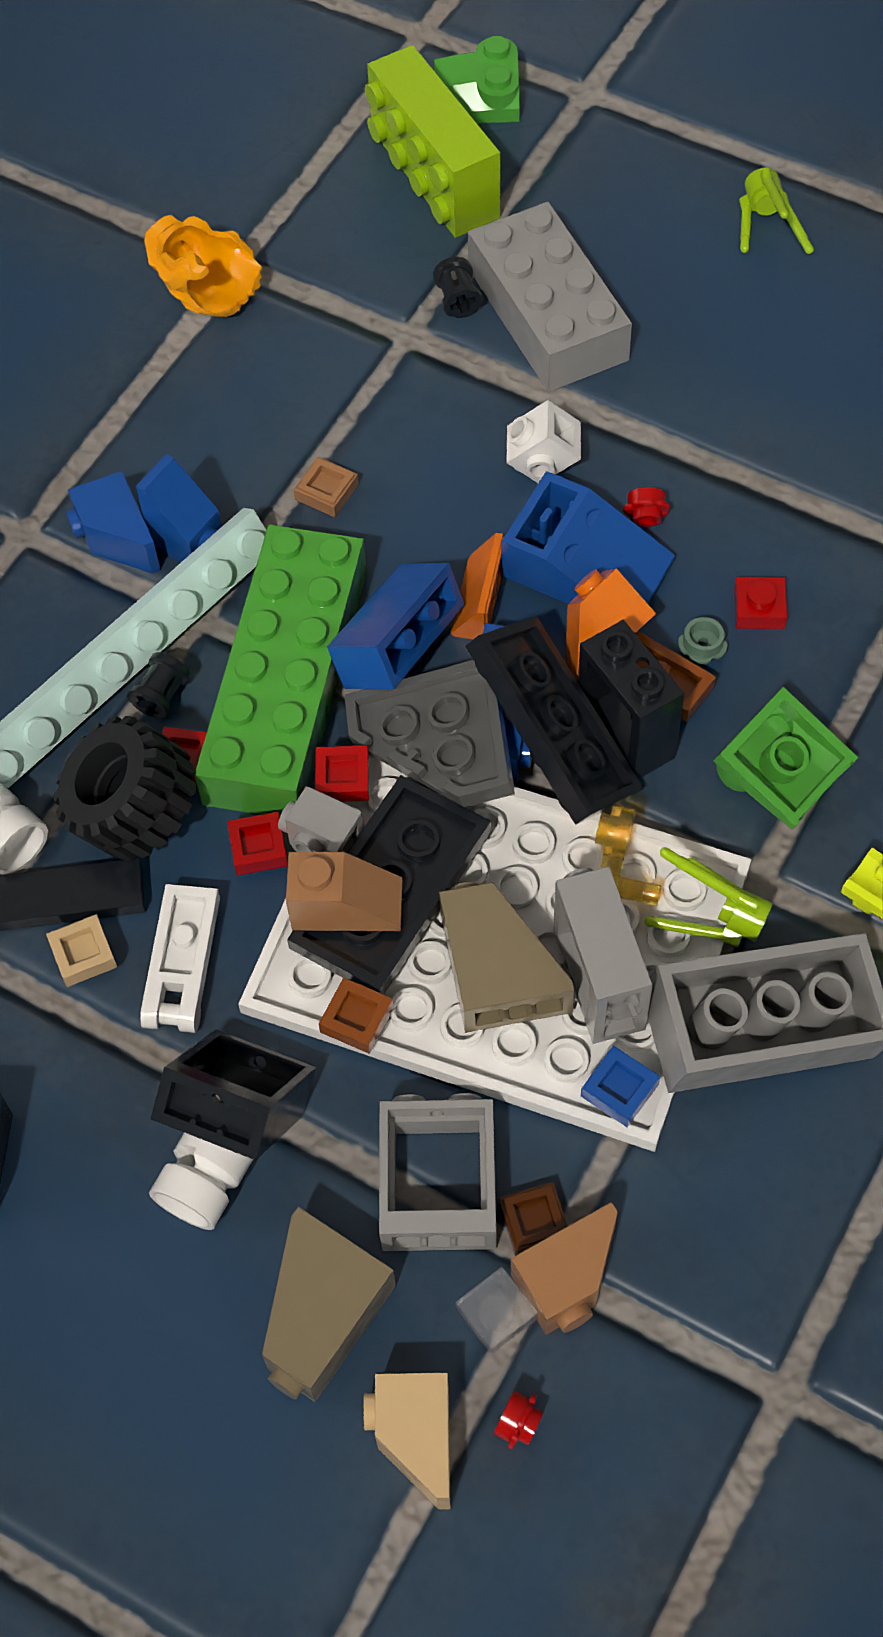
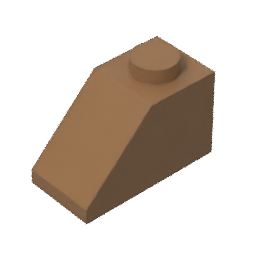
M289 852L286 905L292 930L401 931L402 877L345 852Z
M612 1202L511 1258V1277L546 1335L559 1327L563 1333L570 1332L583 1325L593 1316L591 1309L596 1307L616 1226L618 1212Z

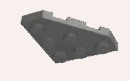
M474 660L404 678L395 689H364L345 694L349 738L354 746L368 745L369 755L463 807L515 794L502 705L486 679L477 671Z

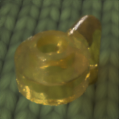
M614 805L611 814L601 813L596 832L595 844L604 846L600 869L610 867L621 898L658 906L662 885L620 876L632 835L636 809Z

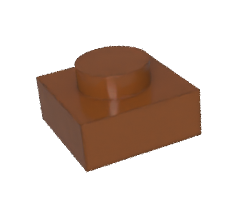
M343 977L318 1024L320 1033L370 1054L394 1008L393 998Z

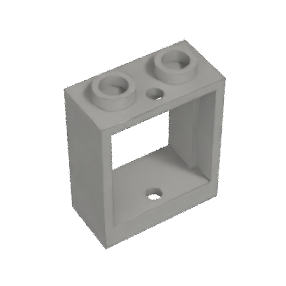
M610 867L597 870L591 868L574 870L563 879L556 880L553 930L570 979L573 982L574 991L592 1043L596 1044L646 1030L652 982Z
M460 1093L450 1096L448 1100L426 1101L422 1096L406 1094L396 1096L392 1101L380 1102L379 1236L382 1251L496 1249L493 1099H482L476 1094ZM480 1133L481 1209L396 1211V1134Z

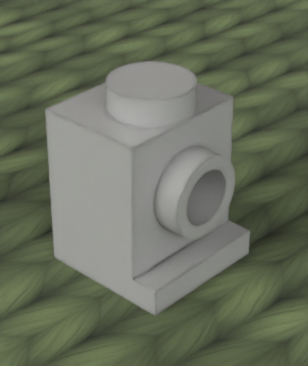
M306 786L296 802L290 801L285 806L278 822V828L288 833L289 843L296 852L347 853L363 830L364 824L362 811Z

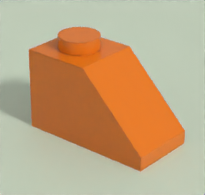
M617 568L601 573L597 569L590 572L575 586L574 590L578 595L568 604L565 662L577 682L580 643L621 620H624L632 631L636 633L656 614Z

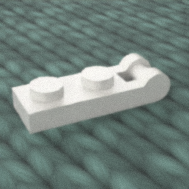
M165 885L141 1007L140 1019L142 1028L160 1029L161 1024L178 1026L180 1032L196 1033L198 1031L201 1017V1001L220 902L218 889ZM165 992H182L181 1003H164Z

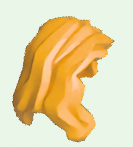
M172 215L163 216L145 232L144 242L149 265L158 272L159 277L163 280L169 292L179 299L186 309L197 314L228 317L240 311L241 306L249 300V296H253L255 290L261 285L259 280L262 278V266L254 259L253 250L233 230L225 232L214 231L206 221L196 216L188 217L181 222Z

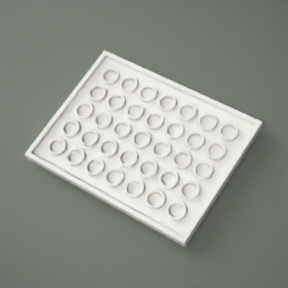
M369 755V801L342 803L362 811L365 827L400 775L426 788L428 787ZM514 787V795L465 807L491 820V832L457 884L475 882L481 885L493 882L568 976L569 973L553 930L556 880L563 879L568 873L580 868L597 870L610 867L649 976L661 964L721 955L725 943L722 940L673 932L645 925L644 919L646 916L669 918L725 928L727 923L717 919L727 897L662 858L660 850L663 847H667L687 859L694 858L742 889L750 868V858L602 813L575 825L568 812L561 807L557 799ZM285 899L238 1004L241 1013L655 1152L675 1092L668 1093L648 1017L646 1030L593 1044L574 991L573 1013L465 1033L439 910L384 993V995L393 998L394 1008L372 1051L368 1054L320 1033L318 1024L343 978L289 949L287 938L293 930ZM613 1045L661 1076L659 1086L628 1128L581 1097L582 1086Z

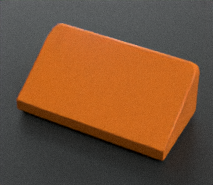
M495 533L470 555L467 561L460 590L465 605L453 619L451 635L454 637L474 639L478 635L483 634L485 623L491 624L502 578V540L504 537L501 533Z

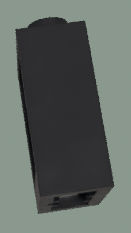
M624 620L580 643L578 683L637 778L640 779L676 757L685 693ZM645 661L648 663V666L641 668L637 663Z
M216 1029L164 1067L150 1119L250 1159L257 1160L303 1117L316 1067ZM258 1056L265 1059V1067H260L257 1064L256 1058Z

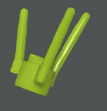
M765 167L750 173L744 183L747 194L739 199L742 210L741 252L747 253L749 250L752 211H756L764 216L778 211L781 218L787 219L805 252L812 254L814 251L813 246L789 204L787 194L782 189L777 172Z
M667 847L661 848L660 856L727 897L717 918L727 923L725 928L669 918L646 916L644 919L646 926L719 939L735 947H738L742 937L753 942L756 941L773 905L772 902L740 888L694 858L687 859Z

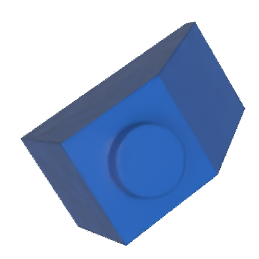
M165 454L136 485L143 518L154 541L155 548L179 562L185 560L222 527L218 508L179 463L168 454Z
M122 471L68 489L73 509L65 511L75 539L84 536L91 554L149 573L160 571L154 541Z

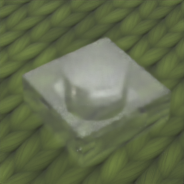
M502 1267L455 1302L458 1312L491 1355L538 1319V1312Z

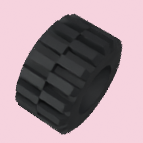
M118 716L109 718L105 725L98 723L91 728L89 735L86 737L82 736L76 742L74 751L71 754L68 753L64 760L65 767L62 772H59L56 781L59 789L54 793V803L59 805L56 810L57 817L64 823L63 827L67 831L116 859L119 857L125 861L134 860L136 855L144 858L151 855L154 847L160 849L168 843V836L172 832L176 834L182 826L180 821L184 814L188 815L192 806L189 800L196 790V783L192 781L196 774L195 766L189 762L191 757L186 750L143 721L131 716H125L123 719Z

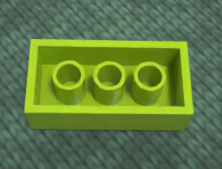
M411 45L367 63L368 84L365 85V93L371 112V117L367 119L369 132L376 143L381 142L387 149L394 167L398 170L402 169L407 175L415 194L418 197L423 196L436 221L439 224L444 223L456 238L468 233L470 230L499 219L500 152L417 49Z

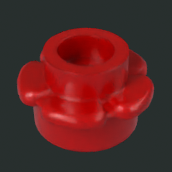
M643 487L630 491L627 494V504L623 507V513L633 519V523L641 527H651L660 524L661 518L667 516L670 510V504L666 502V493L662 489L654 487Z
M514 1390L503 1411L493 1435L509 1442L508 1449H513L517 1440L529 1445L544 1412L533 1407L537 1399L535 1393H532L529 1398Z

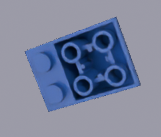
M548 471L544 473L502 540L503 577L567 604L578 595L574 590L575 586L590 572L597 569L601 573L616 568L646 603L649 604L675 560V555L590 488Z

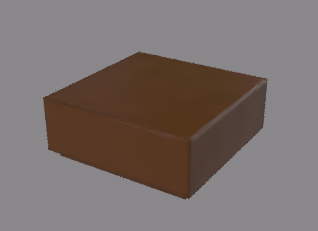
M553 1182L499 1198V1206L515 1256L568 1227Z

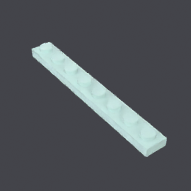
M241 509L0 721L1 783L7 788L12 786L146 666L153 653L161 652L256 567L266 529L254 509Z

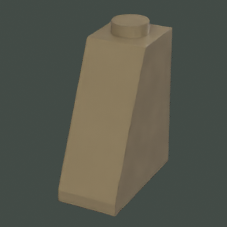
M464 882L453 886L448 891L439 892L441 920L465 1033L573 1013L574 987L572 980L493 882L481 885L475 882Z
M300 1207L291 1216L262 1356L267 1369L271 1371L267 1378L271 1384L292 1399L296 1400L300 1393L316 1402L396 1287L393 1269Z

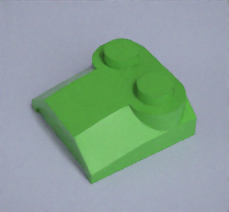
M492 36L481 41L476 48V52L434 59L435 73L476 123L519 122L518 50L514 42L502 36Z
M782 687L721 750L713 761L716 763L717 773L721 781L727 787L738 792H747L789 828L794 829L812 805L859 757L785 687Z

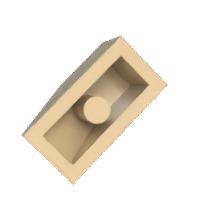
M448 1373L375 1374V1393H364V1430H375L378 1449L438 1509H451Z

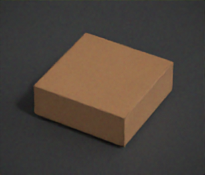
M317 457L293 489L295 500L336 517L358 487L359 478L357 473Z

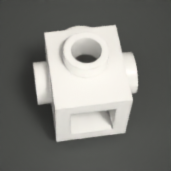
M549 400L507 425V464L539 483L546 471L556 475L581 460V422Z

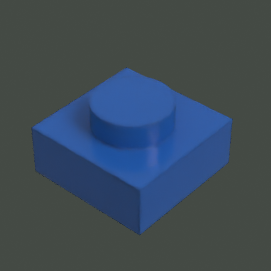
M613 1045L582 1086L581 1097L628 1128L659 1086L661 1076Z

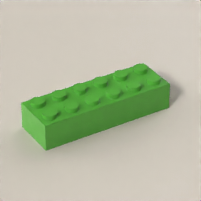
M268 524L196 768L195 779L202 805L258 815L278 812L280 818L285 806L290 801L296 802L306 786L311 787L316 768V747L322 746L339 681L338 672L332 662L327 646L357 613L367 575L363 538Z

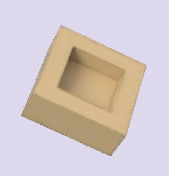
M97 914L46 934L67 987L117 968Z

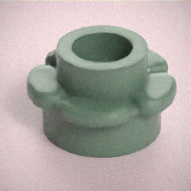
M699 617L690 621L684 628V635H681L678 640L681 653L689 655L690 660L697 664H709L712 659L722 658L727 651L728 644L724 641L725 632L721 624L708 617ZM698 642H706L708 644L701 646Z

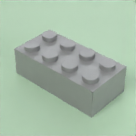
M549 202L468 231V261L473 269V277L548 392L629 361L632 322Z
M866 933L661 964L649 976L652 982L648 1019L668 1093L872 1059L883 1051V987Z

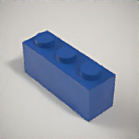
M449 563L400 564L332 640L327 648L344 689L396 688L465 605Z

